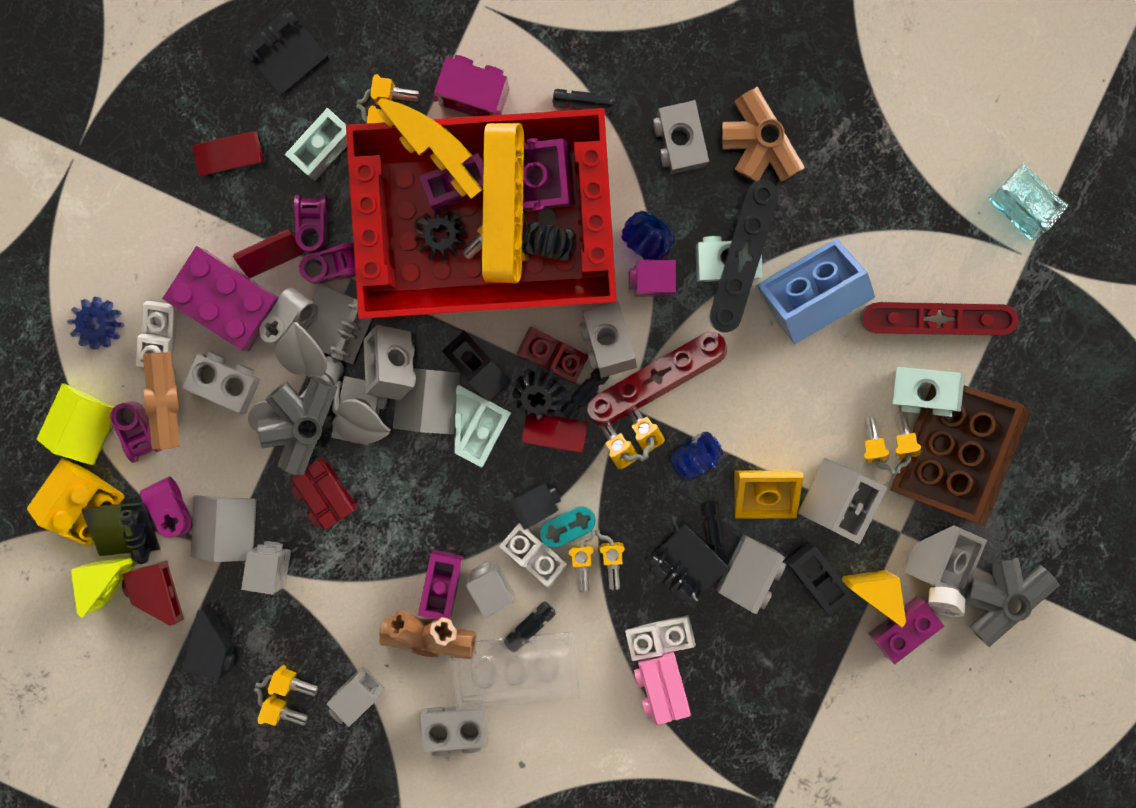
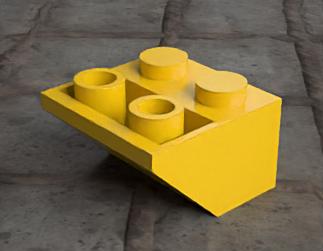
M61 458L27 507V510L38 526L90 547L94 541L81 511L82 508L120 505L125 496L87 468Z

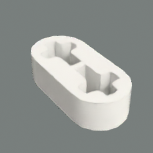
M948 587L930 588L928 605L936 613L951 617L964 616L965 598L959 591Z

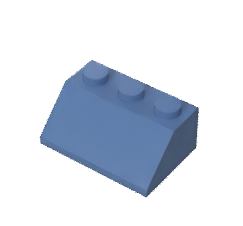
M838 239L831 241L757 284L780 327L794 344L875 298L868 272Z

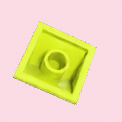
M62 383L37 440L53 454L95 465L113 425L110 414L114 406Z
M131 557L90 562L71 569L77 614L83 618L103 609L122 584V580H124L122 574L131 571L137 562L133 561Z

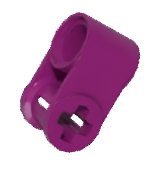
M327 194L321 195L320 198H302L301 195H295L296 243L308 254L324 251L328 247L330 207ZM313 232L318 233V243L312 247L306 246L305 240L307 235Z
M354 243L340 244L327 250L304 256L299 264L301 276L313 284H322L356 276ZM343 256H345L347 267L345 266ZM314 261L321 262L323 266L322 273L317 277H310L307 272L310 263Z
M131 401L118 404L112 409L110 414L111 423L130 462L135 463L139 460V457L152 451L160 452L163 450L152 449L149 417L146 416L145 408L142 404ZM126 408L131 409L134 413L132 424H128L123 418V412ZM146 441V444L138 447V444Z
M168 476L140 491L141 499L145 503L161 535L172 538L185 536L190 532L193 520L182 499L181 491L172 477ZM174 518H177L179 523L175 525V528H171L170 524L174 522Z

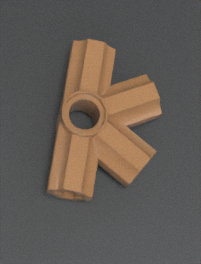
M758 87L746 92L734 101L745 121L722 122V150L746 149L735 167V171L750 180L758 181L770 162L778 178L783 182L805 168L784 133L783 125L777 121ZM766 127L774 128L778 133V139L772 143L765 142L761 137V130Z
M171 352L143 354L146 388H144V404L146 416H149L152 449L161 450L180 447L178 429L179 399L177 385H175V372L172 365Z
M396 611L392 618L385 617L381 623L379 643L381 646L411 650V652L425 657L445 655L472 659L476 648L477 633L471 630L454 628L452 620L440 617L433 621L420 619L405 611Z

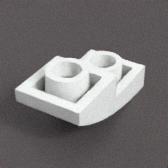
M146 301L143 304L142 333L137 337L136 366L144 367L143 354L171 352L172 355L177 308L171 304Z
M520 523L499 546L521 567H525L548 588L552 586L569 565L528 529L523 530Z
M689 615L662 620L625 631L632 661L658 657L667 652L694 648L696 645Z

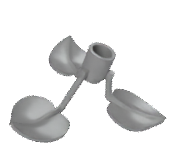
M294 322L276 346V357L281 365L293 374L305 373L309 378H320L337 386L332 405V411L337 416L332 424L334 429L343 438L354 443L368 444L386 437L391 429L384 425L379 416L368 405L355 399L344 400L339 405V393L342 382L338 380L344 373L343 364L334 357H325L314 339L301 325ZM306 390L300 395L302 399L305 395ZM264 400L256 403L250 410L248 422L251 428L258 433L257 420L279 417V415Z

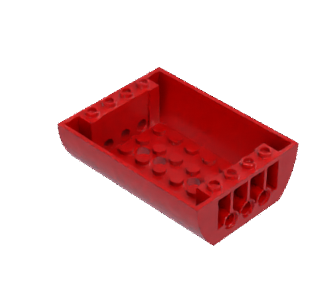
M604 108L433 119L459 140L471 155L479 153L483 165L484 132L486 125L489 123H520L523 127L524 143L526 139L537 138L538 141L564 139L570 143L575 205L547 209L552 210L556 215V221L552 224L553 226L570 229L577 234L575 252H573L572 259L567 262L528 254L529 260L522 262L519 283H486L482 275V249L471 259L466 258L467 255L464 256L463 254L465 249L456 246L454 249L458 252L459 257L455 259L451 252H448L447 263L441 261L440 253H438L434 262L429 260L430 251L421 254L419 248L424 243H416L414 241V237L420 235L415 228L416 222L423 218L425 213L432 220L436 218L419 176L439 169L430 158V155L434 152L430 148L422 155H419L416 151L411 154L399 140L402 133L395 125L391 128L385 122L346 125L359 319L617 302ZM483 193L441 209L442 218L445 217L448 210H451L454 215L460 216L463 219L462 229L468 231V236L458 239L467 244L466 248L479 235L477 230L483 225ZM543 210L523 211L525 223L523 224L522 237L528 223H540L538 216ZM443 229L441 233L435 232L434 236L438 240L436 243H440L441 239L447 240L449 238L445 232L446 229Z

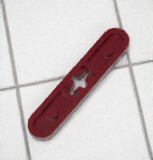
M876 302L866 306L861 314L863 327L870 333L1002 336L1012 333L1018 326L1019 321L1015 309L1005 304ZM938 310H940L942 316L953 317L955 321L941 323V328H938L937 322L924 321V317L935 316L938 314Z
M716 332L704 333L595 395L588 403L587 408L591 420L599 426L611 425L720 363L727 355V345L724 337ZM654 374L662 376L663 382L661 384L653 382L652 376Z

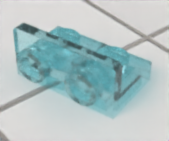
M1024 163L1012 173L1001 188L989 197V201L1030 240H1035L1048 231L1068 207Z

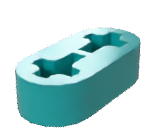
M578 506L547 520L540 529L541 541L548 547L556 548L588 534L595 526L596 519L594 513L588 507ZM581 512L583 516H590L591 519L587 521L586 528L582 529L581 525L570 528L569 523L577 519L576 513ZM553 525L555 529L566 526L567 530L559 534L558 541H554L553 538L547 539L545 536L549 532L548 526Z

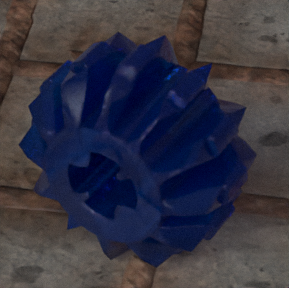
M642 210L635 212L624 224L622 240L627 243V248L632 249L635 255H640L643 260H662L672 250V246L675 243L674 232L669 230V225L662 222V219L655 217L653 213L648 214Z
M93 297L91 302L87 299L81 300L82 309L77 307L71 309L73 314L76 315V319H69L67 322L70 325H75L76 328L70 332V335L72 337H80L78 341L80 346L89 344L92 350H98L100 345L109 348L111 346L110 338L116 340L121 338L115 329L124 327V323L116 321V318L120 317L122 313L120 310H112V301L106 300L102 302L100 297ZM94 318H97L96 322L100 325L98 329H95L96 325L92 322Z
M709 432L697 434L671 454L670 461L673 465L672 467L685 481L696 479L720 462L724 456V451L721 448L722 445Z

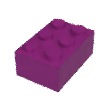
M196 246L162 299L238 349L250 351L260 336L259 329L261 323L268 316L279 297L209 251Z

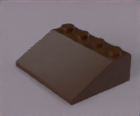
M931 384L925 401L932 400L936 395V388L933 384ZM965 385L963 387L961 412L952 411V417L932 415L933 409L922 408L913 433L916 434L917 444L921 445V453L917 457H911L910 463L900 469V474H896L890 490L986 527L1031 411L1023 404Z

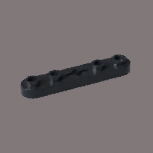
M761 179L751 184L742 204L709 313L711 326L719 332L727 333L735 330L742 320L778 202L779 193L777 187L768 180ZM748 240L750 241L748 255L752 256V261H746L744 266H742V272L739 273V258L735 256V253L741 252Z

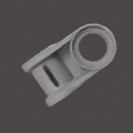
M295 288L286 289L281 293L276 304L261 323L259 329L260 337L263 341L277 346L279 340L294 322H297L306 330L316 318L318 306ZM269 326L277 328L276 331L269 328Z

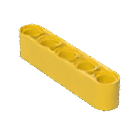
M489 123L485 127L482 275L486 283H519L521 278L524 132L520 123Z

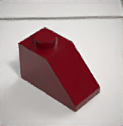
M167 560L122 574L124 578L122 580L123 593L130 599L133 606L169 626L177 624L184 619Z

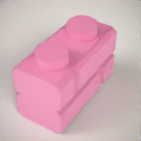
M667 652L662 656L638 660L639 669L634 670L638 688L645 687L648 697L642 700L646 717H653L655 725L689 717L691 713L674 652Z

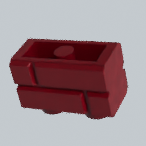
M325 457L309 465L304 475H294L290 478L293 483L290 486L292 494L299 502L304 500L310 509L307 515L316 528L321 526L325 531L358 509V506Z

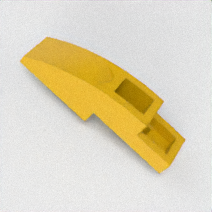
M383 98L377 102L382 108L378 114L390 128L395 125L402 133L399 140L411 154L416 151L419 155L424 154L431 148L434 153L430 155V158L441 171L447 168L454 177L451 184L462 197L468 194L470 198H473L483 190L463 165L472 155L448 130L428 116L401 103Z

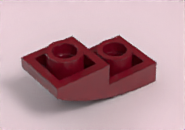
M257 131L192 145L199 176H208L264 162Z
M531 326L516 353L548 370L553 368L554 373L573 383H576L588 359L587 354Z

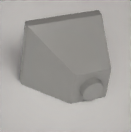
M953 525L916 543L913 551L907 557L904 573L936 587L956 589L964 597L987 540Z

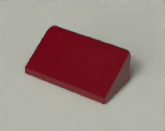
M287 229L234 253L233 258L245 275L252 278L302 255L304 251L296 243V233Z
M531 413V415L526 417L521 442L583 453L588 422L557 416L549 418L545 414L538 420L536 414Z

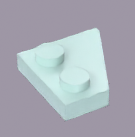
M458 385L456 388L455 454L483 467L511 412L491 401L488 402L485 398Z

